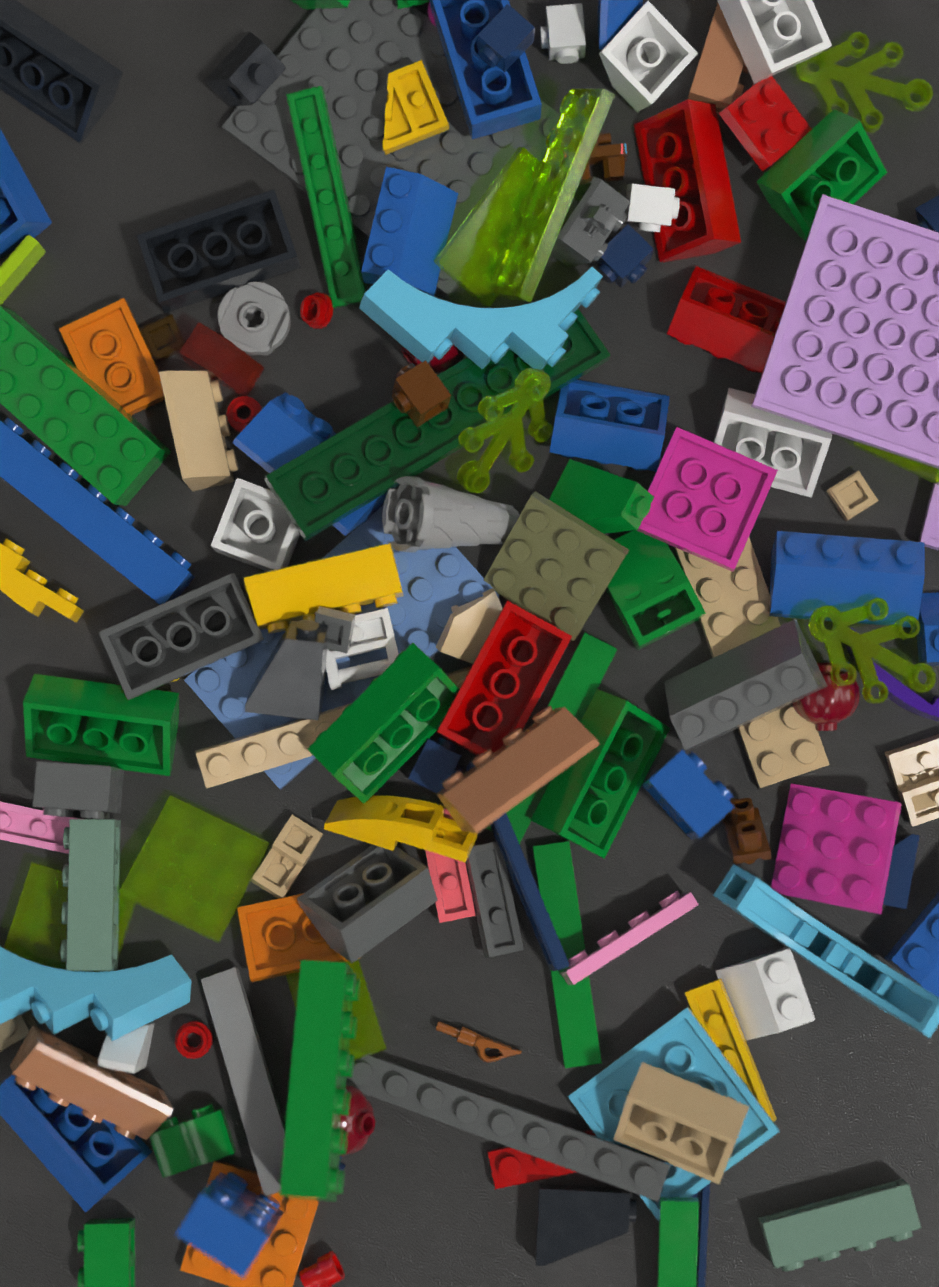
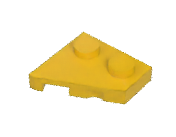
M422 60L388 73L385 128L382 144L385 155L449 130L448 121Z

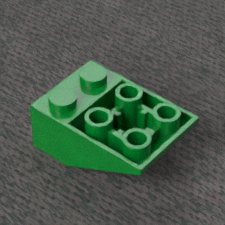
M633 530L614 540L629 549V552L606 588V591L636 650L701 619L706 614L691 583L666 543L637 530Z

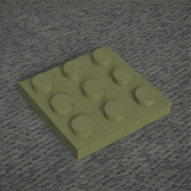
M535 491L521 512L486 574L484 581L490 584L502 597L572 636L571 640L575 641L629 552V549Z

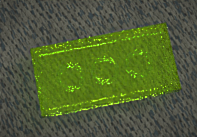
M518 147L434 262L483 306L490 307L534 248L536 240L569 192V189L526 148Z

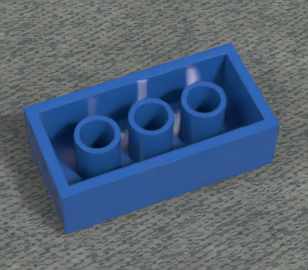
M430 0L431 12L472 140L540 120L542 103L526 53L524 52L505 73L497 66L490 67L478 54L477 35L507 3L510 5L509 0Z
M220 1172L201 1192L175 1235L244 1278L284 1212L278 1208L280 1203L273 1197L264 1196L263 1192L258 1196L247 1189L248 1182L237 1174L229 1172L225 1175Z

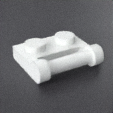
M388 608L355 616L351 647L348 653L327 649L326 671L331 690L342 688V684L381 675L394 662L399 652ZM386 648L387 659L338 670L336 659Z

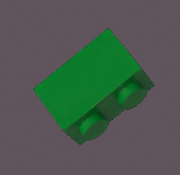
M135 1218L90 1219L84 1224V1229H80L78 1233V1251L84 1252V1267L79 1268L78 1287H135Z

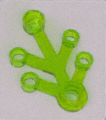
M855 32L850 35L847 41L796 65V72L800 79L806 83L815 84L827 105L826 116L832 111L831 107L840 106L843 109V113L848 114V103L838 97L830 79L842 82L862 116L860 122L867 133H874L879 130L883 122V115L878 109L874 108L865 90L902 100L904 106L911 111L925 109L933 97L931 85L923 79H914L907 85L870 75V73L883 66L895 67L900 63L904 51L902 46L896 42L887 43L878 53L848 68L835 64L849 55L860 57L866 53L869 46V38L862 32ZM860 40L864 47L856 49L852 46L851 42ZM886 51H895L898 55V58H888L886 55ZM816 63L820 70L812 72L808 69L807 64ZM910 94H919L922 101L919 103L913 102ZM867 116H874L878 123L876 125H869L865 118Z
M528 368L518 375L514 388L494 397L487 396L482 399L478 405V412L488 422L475 428L468 427L460 433L459 444L470 453L478 451L483 446L484 439L494 435L479 461H468L458 471L457 480L468 492L481 493L487 489L490 484L489 470L508 440L510 441L511 449L509 456L510 465L520 473L526 472L532 467L534 457L526 450L522 418L528 408L531 418L528 433L537 442H545L551 437L553 426L545 419L543 398L550 389L551 380L543 370ZM514 404L508 413L503 414L504 407Z
M874 598L868 600L864 606L840 612L833 606L817 608L810 615L808 626L811 635L817 641L825 643L832 666L831 678L838 686L850 685L857 678L855 667L850 663H846L841 642L852 647L864 686L863 697L870 704L882 703L888 697V688L885 683L878 680L872 659L903 676V684L915 693L927 692L934 687L936 674L930 665L925 663L912 664L878 645L896 638L909 639L915 637L920 630V624L915 617H901L894 624L859 634L847 626L865 619L870 621L884 619L889 611L885 600ZM873 603L880 607V614L878 616H875L871 611ZM826 617L830 618L833 622L831 631L824 627ZM904 621L909 622L911 625V632L909 634L903 630ZM841 668H845L848 671L849 676L846 681H843L839 676ZM920 671L926 674L927 681L925 684L920 683L918 680ZM873 686L878 687L880 690L878 699L873 698L871 695Z

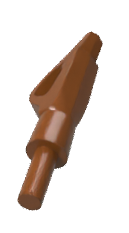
M438 1021L435 1029L458 1038L457 1042L471 1047L474 1046L479 1058L487 1063L518 1055L523 1051L512 1049L511 1046L479 1035L477 1032L463 1026L461 1029ZM485 1049H498L501 1054L498 1056H487Z

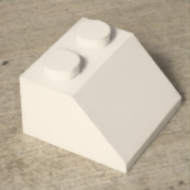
M649 1L645 2L599 53L612 86L637 112L652 105L698 54Z
M782 947L715 970L717 978H721L745 1040L780 1033L815 1021L790 948Z

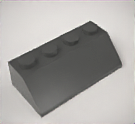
M235 573L222 577L99 632L127 700L264 641L261 629L257 626L251 603L240 578Z
M796 619L664 681L669 716L685 750L697 748L828 687Z

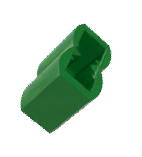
M210 1104L192 1110L193 1118L178 1122L177 1116L168 1118L151 1134L150 1140L162 1178L224 1158L236 1152L223 1108L214 1110L213 1105Z

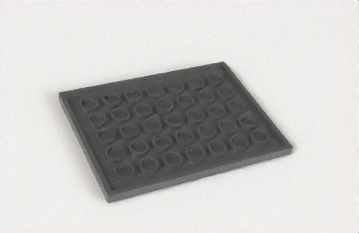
M350 0L347 8L315 9L277 56L286 67L285 71L254 104L238 106L222 126L224 132L307 193L286 94L322 86L324 88L354 229L369 239L386 167L422 174L458 193L436 288L448 299L578 133L577 126L541 101L540 120L472 140L437 27L431 23L426 15L413 6L398 9L395 0ZM422 60L448 121L449 130L385 155L382 144L385 128L388 73Z

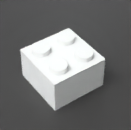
M237 478L211 547L219 554L271 572L288 567L300 533L271 490Z

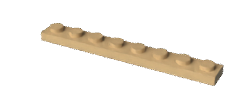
M471 667L446 675L460 689ZM350 704L321 712L319 721L298 719L195 751L206 789L313 756L307 749L315 742L317 736L325 731Z

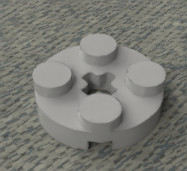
M250 282L247 283L248 285L241 286L238 289L235 287L225 295L219 306L218 321L222 335L228 344L240 353L253 356L271 354L275 348L283 343L289 333L291 319L288 305L281 293L268 284ZM256 310L261 311L260 317L264 320L263 323L256 325L254 328L249 327V321L245 319L247 313L253 315Z

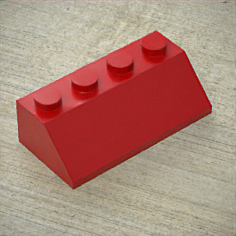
M687 99L635 124L645 185L675 189L674 197H679L680 200L677 219L671 220V226H661L660 232H654L659 261L669 262L715 254L741 243L715 104Z
M695 266L667 335L675 337L683 344L694 345L707 350L717 358H726L739 363L749 371L763 373L786 302Z
M506 601L437 732L477 756L488 749H491L493 753L505 745L502 739L519 727L523 730L572 636L515 604Z

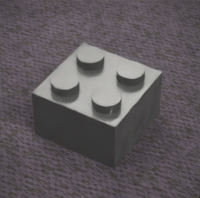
M37 761L33 807L44 808L43 815L73 817V811L75 810L81 811L80 818L110 819V813L120 814L124 770L112 766Z

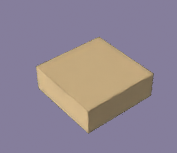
M859 470L826 491L846 522L879 501Z

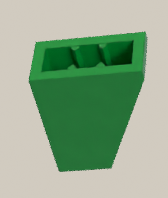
M570 459L549 500L601 533L607 534L638 530L643 519L649 513L654 496L637 482Z

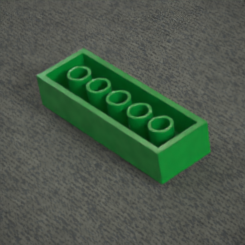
M0 306V403L112 504L126 506L172 451L133 416L123 410L97 384L78 370L70 360L16 312Z
M301 960L279 1194L289 1199L336 1202L337 1194H342L344 1190L345 1172L340 1170L339 1163L340 1154L346 1155L348 1132L340 1128V1116H349L351 1093L346 1092L347 1077H353L354 1054H350L349 1045L350 1039H356L358 1026L357 1016H353L352 1009L353 1001H359L361 991L360 979H356V973L345 962Z

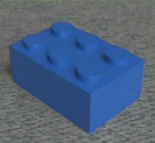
M681 750L645 781L642 786L692 840L701 838L734 808L729 802L733 795L719 780L713 783L703 773L707 769L706 765L694 752L687 755Z

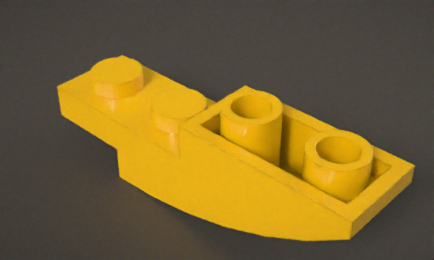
M7 538L3 544L0 543V590L37 617H39L45 605L77 623L84 610L75 605L78 598L62 588H59L57 593H54L44 587L48 580L30 569L24 575L23 573L30 564L29 560L21 556L25 549Z
M372 796L365 803H362L357 797L337 800L324 824L325 830L394 851L397 843L401 842L465 863L478 834L462 831L455 820L445 818V806L396 796Z

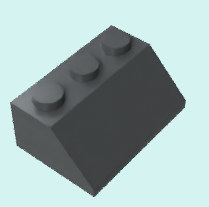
M372 845L298 897L297 901L329 947L350 963H353L438 901L428 867L398 847H395L394 851Z

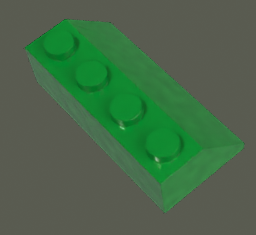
M412 643L405 651L398 654L394 662L379 677L375 678L368 688L352 704L348 705L325 731L317 736L315 742L307 750L332 776L362 803H365L438 730L459 688L439 666Z
M34 674L23 701L26 757L84 765L112 766L127 771L164 776L171 775L179 724V693L151 690L127 700L121 685Z
M597 689L580 723L596 738L599 745L551 779L531 821L605 859L670 728L630 702Z

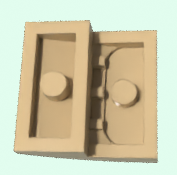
M939 734L885 752L893 781L910 825L914 827L939 818Z

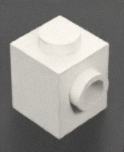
M582 3L546 7V26L540 27L542 49L548 48L549 61L557 60L559 63L567 64L576 62L579 58H585L586 41Z
M628 184L625 198L630 201V204L624 211L628 214L625 221L639 223L638 230L660 232L661 226H671V220L677 219L680 204L679 197H674L675 189Z

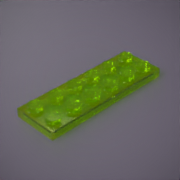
M604 88L570 89V92L563 98L560 104L561 114L556 127L549 132L546 139L547 149L543 159L536 165L533 171V183L530 191L520 203L518 209L519 218L515 228L509 232L505 240V253L501 262L496 265L492 272V285L489 292L504 298L526 302L532 301L615 94Z

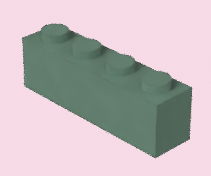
M70 819L69 827L64 828L63 845L64 849H69V864L64 865L62 873L63 886L68 887V902H63L62 923L67 924V939H63L61 943L62 962H67L66 970L112 971L118 969L121 820Z
M903 1179L759 1218L770 1262L774 1268L781 1267L782 1271L801 1268L804 1266V1260L815 1257L818 1258V1261L835 1259L840 1256L839 1251L854 1247L855 1251L868 1250L877 1246V1240L890 1237L891 1241L905 1240L913 1236L912 1231L921 1229L909 1183Z

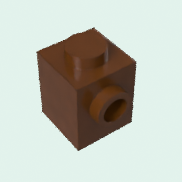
M426 360L417 366L413 363L409 364L396 374L392 391L393 402L401 413L407 412L417 427L448 408L451 394Z

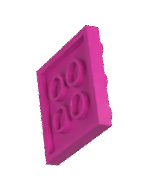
M676 427L648 490L654 496L649 513L643 519L637 531L733 572L778 470Z
M791 783L771 888L781 895L881 914L901 803Z

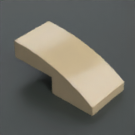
M291 815L272 844L271 850L252 877L251 882L278 899L284 898L312 855L323 833Z

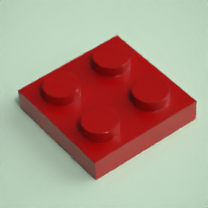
M773 76L754 84L719 113L762 171L770 167L812 130Z

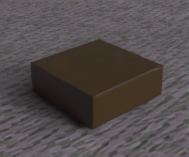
M173 314L140 328L155 363L188 349Z

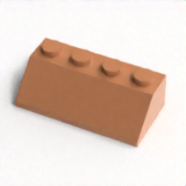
M548 706L532 717L535 723L525 731L519 727L502 739L505 745L494 753L491 749H488L473 759L474 767L465 774L457 771L441 783L444 789L438 792L437 796L462 831L478 833L597 747L599 743L596 738L565 707L553 710L551 706Z
M32 1025L10 1065L12 1074L16 1076L14 1080L18 1084L30 1090H35L36 1086L50 1092L48 1097L62 1106L68 1107L70 1103L83 1108L81 1113L87 1118L98 1123L105 1119L116 1125L114 1129L118 1133L130 1139H134L138 1135L147 1140L172 1113L173 1107L163 1090L125 1071L98 1067L97 1057Z

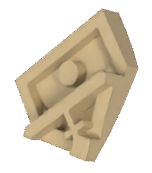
M493 588L483 592L482 597L460 607L457 605L451 607L453 613L450 615L436 645L440 652L472 664L474 663L503 609Z

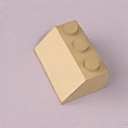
M208 371L159 372L184 482L192 491L234 482L232 472L238 470L234 450H227L225 437L231 436L226 414H219L217 402L223 401L219 381H212Z
M642 1062L627 1096L613 1140L720 1184L749 1106L737 1102L731 1097H725L708 1090L695 1082H689L672 1075L661 1068Z

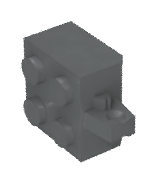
M591 177L574 183L535 243L568 268L582 264L585 265L592 262V260L596 262L607 249L608 244L605 240L611 231L616 232L625 222L628 214L624 211L630 204V201L597 177Z

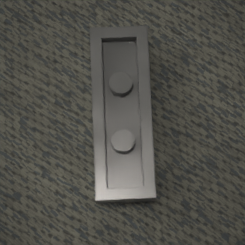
M497 842L473 846L466 861V868L485 958L524 950L507 866Z

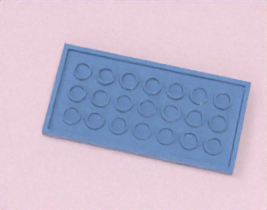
M383 506L322 559L388 544L387 541H394L392 534H384ZM456 547L417 550L414 553L393 549L404 596L397 598V604L388 607L376 608L375 603L361 606L362 612L354 615L388 608L399 654L414 643L431 658L439 651L436 645L450 615L453 613L451 607L454 605L460 607L482 597V593L492 589V587L484 581L482 575ZM263 629L261 632L264 641L200 668L184 679L235 739L301 719L245 712V704L251 686L285 631L268 633L267 629ZM386 648L336 659L338 670L387 659L388 656ZM325 671L324 702L321 712L353 703L368 688L369 684L380 675L342 684V688L331 690L327 671ZM310 756L265 770L264 772L281 790L316 758Z

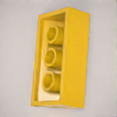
M391 544L244 578L257 626L261 630L267 629L268 633L285 631L291 621H315V615L319 606L357 614L362 612L361 606L375 603L376 608L388 607L397 604V598L404 596Z

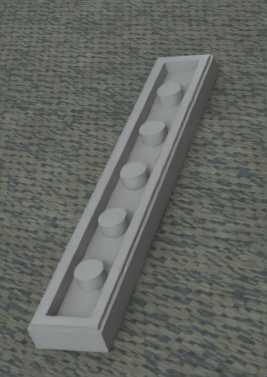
M234 967L203 978L201 982L264 1196H270L280 1192L286 1126L238 968Z

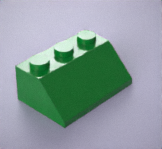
M833 109L756 182L770 206L806 242L822 195L854 204L887 171L860 120Z

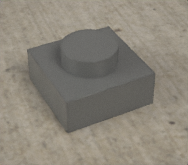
M319 606L315 615V622L328 625L327 649L348 653L351 647L355 615Z

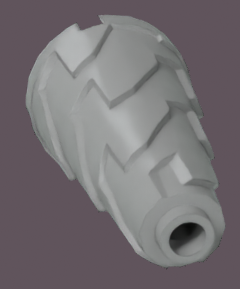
M406 476L394 481L400 484L398 489L389 488L384 501L382 523L384 534H392L394 538L392 542L387 541L393 549L414 553L417 550L504 544L520 515L512 505L485 500L473 494L459 492L444 485L423 481L419 477Z

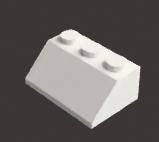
M729 388L713 443L778 470L771 487L812 498L832 439V433L751 407L755 394Z

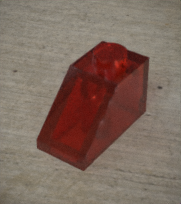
M198 322L179 352L186 363L199 371H208L212 379L218 380L220 384L240 396L249 395L265 370L261 364L230 340Z

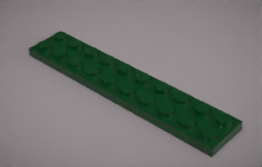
M577 309L574 312L578 317L567 329L566 333L569 336L562 346L566 352L553 367L546 364L537 373L510 348L499 362L495 364L491 360L483 369L470 358H466L437 375L451 394L448 408L419 427L415 425L407 412L401 413L392 401L267 474L265 482L305 541L387 493L389 488L394 489L399 486L398 482H394L397 479L406 476L414 477L609 361L611 354L581 311Z

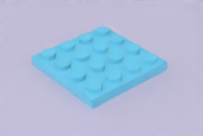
M689 1007L681 1011L568 1096L598 1138L645 1155L648 1154L613 1140L627 1096L642 1062L661 1068L689 1082H695L725 1097H731L737 1102L749 1106L725 1171L780 1131ZM670 1164L660 1197L690 1198L712 1181ZM640 1195L659 1221L660 1197L657 1202Z

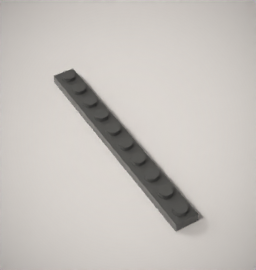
M349 1047L350 1054H354L353 1077H347L346 1085L356 1087L363 1094L657 1202L659 1200L670 1164Z

